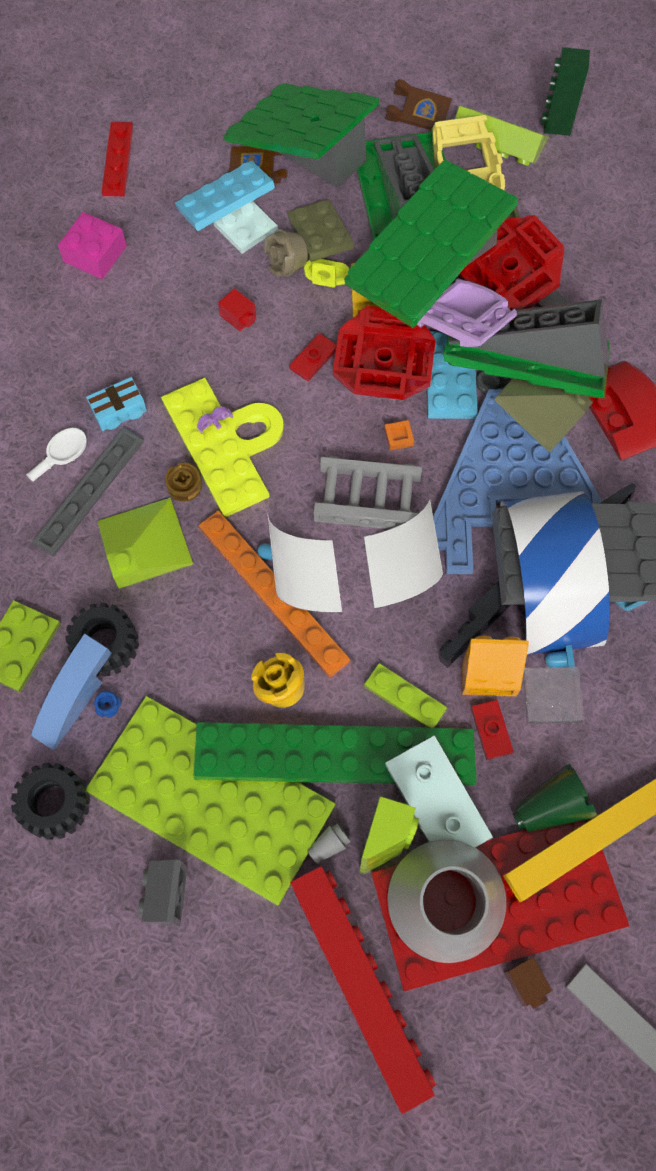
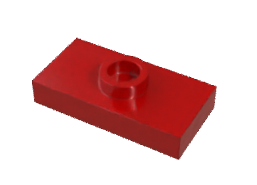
M319 333L289 365V369L309 382L333 356L337 345Z
M498 700L471 706V712L486 760L513 754L514 750Z

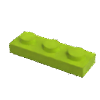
M380 663L364 684L366 689L426 728H435L447 710L446 706Z

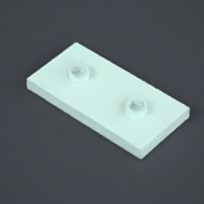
M435 736L385 763L407 805L416 808L414 817L419 818L418 825L428 842L455 840L475 848L493 838Z

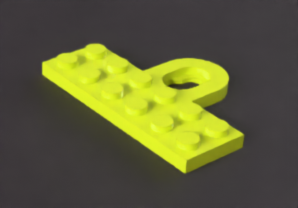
M206 378L161 397L166 410L225 518L270 497L249 457L272 447L282 437L284 430L283 418L276 408L265 403L247 405L232 412L233 418L228 417L218 421L221 425L220 429H217L214 423H212L201 434L197 428L199 419L205 414H212L215 409L221 407ZM263 422L266 425L265 432L251 440H243L236 434L237 428L243 423Z

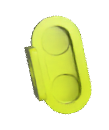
M324 259L312 262L308 260L304 266V274L309 280H312V284L333 288L336 285L345 284L344 278L349 270V267L344 263Z

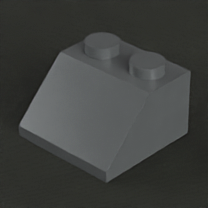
M181 860L150 861L149 869H144L142 885L146 886L145 898L140 899L138 916L142 917L141 922L180 927L188 869Z

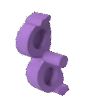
M219 407L212 414L203 415L198 421L197 428L201 434L212 423H214L217 429H220L221 425L218 421L228 417L233 418V414L230 409Z

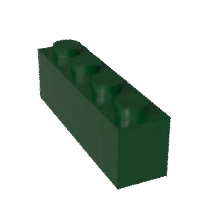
M562 47L560 58H555L553 72L556 75L551 76L549 91L552 92L546 96L545 108H547V111H543L541 125H545V134L571 136L589 69L590 50Z

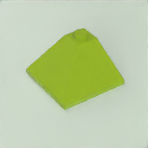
M171 498L97 521L111 572L119 589L193 564Z

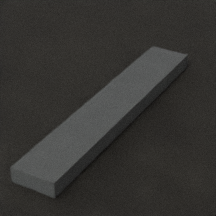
M122 428L33 539V545L54 557L143 444V438Z

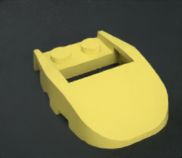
M486 115L435 122L432 128L435 168L443 161L442 148L481 142L486 167L467 171L486 180L489 184L491 183L503 190L505 189V178L501 173L502 156L501 153H497L493 132L488 133L484 124L487 120Z

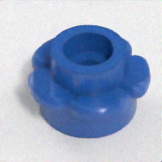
M110 691L100 693L94 701L95 712L100 717L107 716L110 718L118 713V708L121 707L120 698ZM110 703V706L105 707V704Z

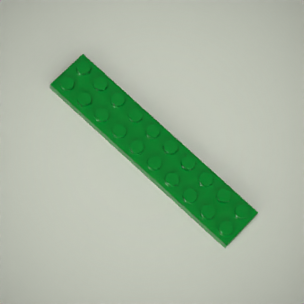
M197 722L193 777L194 780L395 784L385 763L435 736L462 784L475 786L477 779L474 730L458 728Z

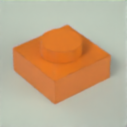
M409 420L384 425L390 451L414 446V438Z

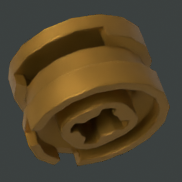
M178 463L179 465L171 466L167 470L165 484L169 495L173 499L180 502H189L195 499L201 492L202 481L200 473L192 464Z

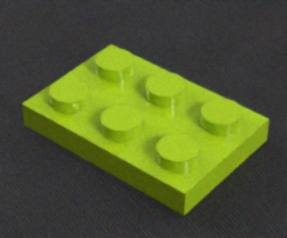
M13 600L0 622V684L19 693L22 692L61 625L60 621Z

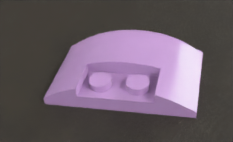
M456 279V282L450 284L417 325L422 327L426 324L460 340V346L476 347L481 346L515 318L517 311L515 309L510 311L507 307L508 301L498 293L479 284Z

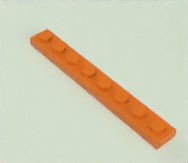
M219 510L198 525L203 534L329 678L350 663L351 659L307 610L293 607L278 597L274 572Z

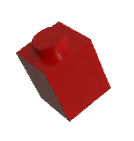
M235 288L218 302L220 316L238 331L252 326L255 322V304Z

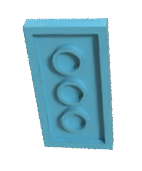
M251 160L230 173L222 175L221 178L210 184L202 186L201 189L192 194L185 195L175 204L185 219L199 231L273 190L275 186L273 180Z
M430 331L436 339L431 384L427 388L428 418L476 419L478 415L476 369L451 366L448 362H445L443 352L449 335L441 331Z

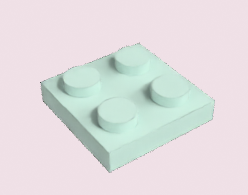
M253 201L214 222V226L242 254L278 230L277 224Z

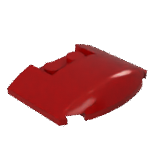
M626 361L609 367L605 399L589 396V399L593 402L589 408L621 461L656 447V385L643 371Z

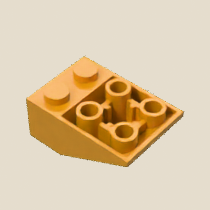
M478 636L475 639H471L462 662V695L517 696L521 689L529 641L521 640L519 637H506L503 640H494L490 636Z

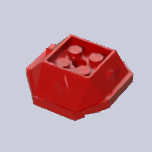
M536 215L525 216V218H506L497 229V244L468 264L458 276L462 280L484 286L504 297L508 301L507 307L510 311L513 309H529L560 287L564 245Z
M366 306L357 316L350 319L339 329L333 364V376L353 394L405 400L430 387L436 339L425 325L422 327L416 325L412 328L381 307Z

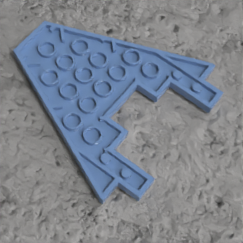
M503 389L488 390L433 516L439 550H445L446 574L473 573L471 527H493L492 512L496 509V504H501L502 501L583 491L588 496L591 504L602 502L566 437L564 436L554 449L548 452L494 400Z

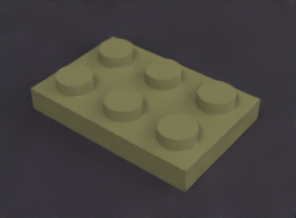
M330 199L287 212L288 220L294 232L300 234L305 241L310 262L354 249L353 240Z

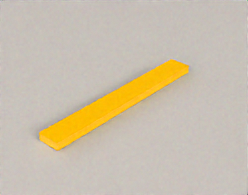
M656 779L504 875L503 877L518 901H524L656 814Z

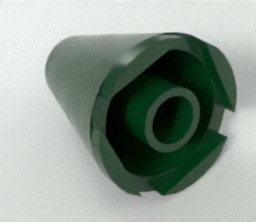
M571 764L561 768L515 805L517 812L512 813L519 828L525 827L527 832L592 819L597 816L593 804H589L588 794Z

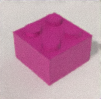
M85 212L81 213L58 244L63 262L100 279L105 277L127 246L121 228Z

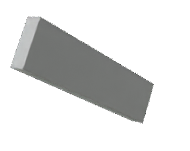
M584 964L566 985V988L656 1074V1030L588 965Z

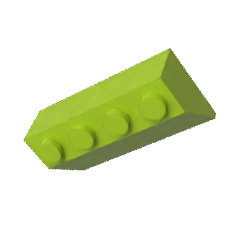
M459 106L455 119L486 115L487 120L484 124L488 133L493 132L497 153H501L502 157L507 159L509 155L518 157L516 162L529 166L530 162L536 163L549 136L473 109ZM481 142L476 143L475 147L482 149Z
M380 797L362 856L360 873L366 874L399 856L403 848H409L419 822V818L414 817L415 807Z

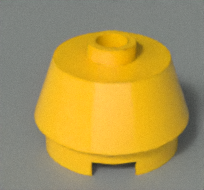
M275 653L277 657L270 658L266 662L261 660L255 666L251 675L253 691L259 700L278 708H286L298 702L304 693V670L301 663L289 654Z

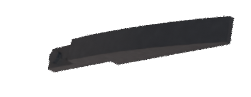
M633 483L629 484L599 504H626L633 498L636 485ZM499 581L469 609V619L472 622L466 621L458 630L459 635L453 641L449 639L441 646L439 659L446 668L451 666L468 649L471 639L481 636L511 606L501 605Z

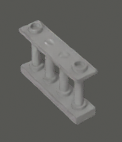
M337 456L321 457L320 469L321 472L327 473L324 502H315L314 522L393 529L418 515V513L410 511L412 484L413 481L420 482L422 467L413 464L397 465L347 460ZM337 474L352 475L350 500L347 506L334 503ZM362 476L377 478L375 506L373 508L359 506ZM388 479L403 480L400 510L398 511L385 508Z

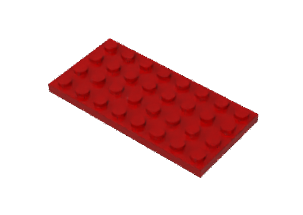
M592 819L527 832L526 829L487 840L475 847L489 858L502 878L506 893V913L503 925L490 946L477 956L461 962L442 963L429 960L411 950L402 941L390 919L387 899L390 880L397 866L372 872L371 876L403 991L405 992L629 927L630 925L603 849L522 902L518 901L503 877ZM446 870L435 875L429 881L423 895V907L428 920L436 929L441 931L457 930L467 924L473 916L476 896L472 885L463 875L455 871Z

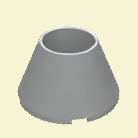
M436 840L425 843L409 852L400 861L390 880L387 899L392 924L399 937L411 950L429 960L442 963H456L471 959L490 946L503 925L506 913V893L502 878L489 858L469 844L455 840ZM446 870L455 871L463 875L472 885L476 896L473 916L467 924L453 931L436 929L428 920L423 907V895L427 884L435 875Z

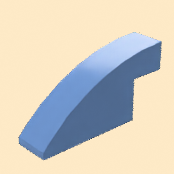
M84 634L54 681L31 734L32 737L53 751L102 684L96 675L112 654L106 647Z

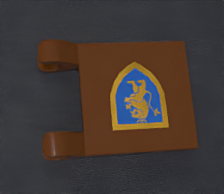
M402 79L396 81L394 94L407 96L403 111L394 105H388L385 116L386 120L400 121L432 130L435 122L446 120L452 98L412 87Z
M250 146L231 147L229 173L252 160L274 183L281 184V178L288 177L286 169L274 172L275 155L282 156L280 152Z

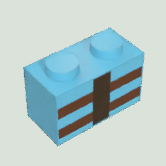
M132 377L86 397L102 431L115 429L120 423L129 419H138L144 412H147L144 400Z

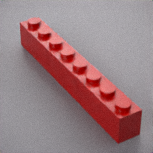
M322 866L290 882L293 891L401 1114H404L434 1097L435 1094L432 1088L436 1086V1083L428 1068L422 1070L417 1060L421 1053L414 1039L407 1040L402 1028L407 1026L399 1009L393 1011L388 999L392 998L391 992L384 980L378 981L374 973L378 966L370 952L364 953L360 945L364 938L357 924L351 926L347 915L351 912L344 898H337L333 888L337 887V884L330 870L324 872Z

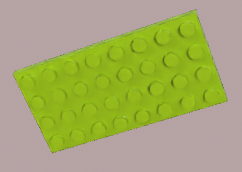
M146 696L86 788V792L279 906L291 886L290 882L294 880L309 854L307 850L318 838L336 804L298 782L194 780L197 725Z

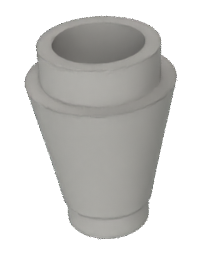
M337 823L333 827L329 825L307 851L318 864L347 849L346 845L351 840Z

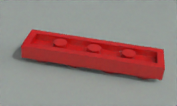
M133 122L110 123L102 184L103 196L125 197L134 128Z

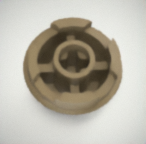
M278 229L271 236L266 237L264 254L269 253L272 265L268 266L274 276L290 277L306 265L308 257L307 247L300 234Z

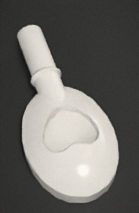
M68 428L57 433L50 440L46 448L48 457L26 474L27 477L34 482L48 469H51L54 464L63 465L77 459L87 445L84 432L77 428Z

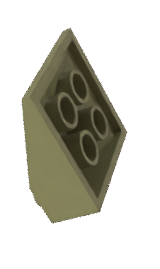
M515 378L494 399L548 452L554 449L593 403L589 396L565 393L564 389L533 385L528 383L527 380Z

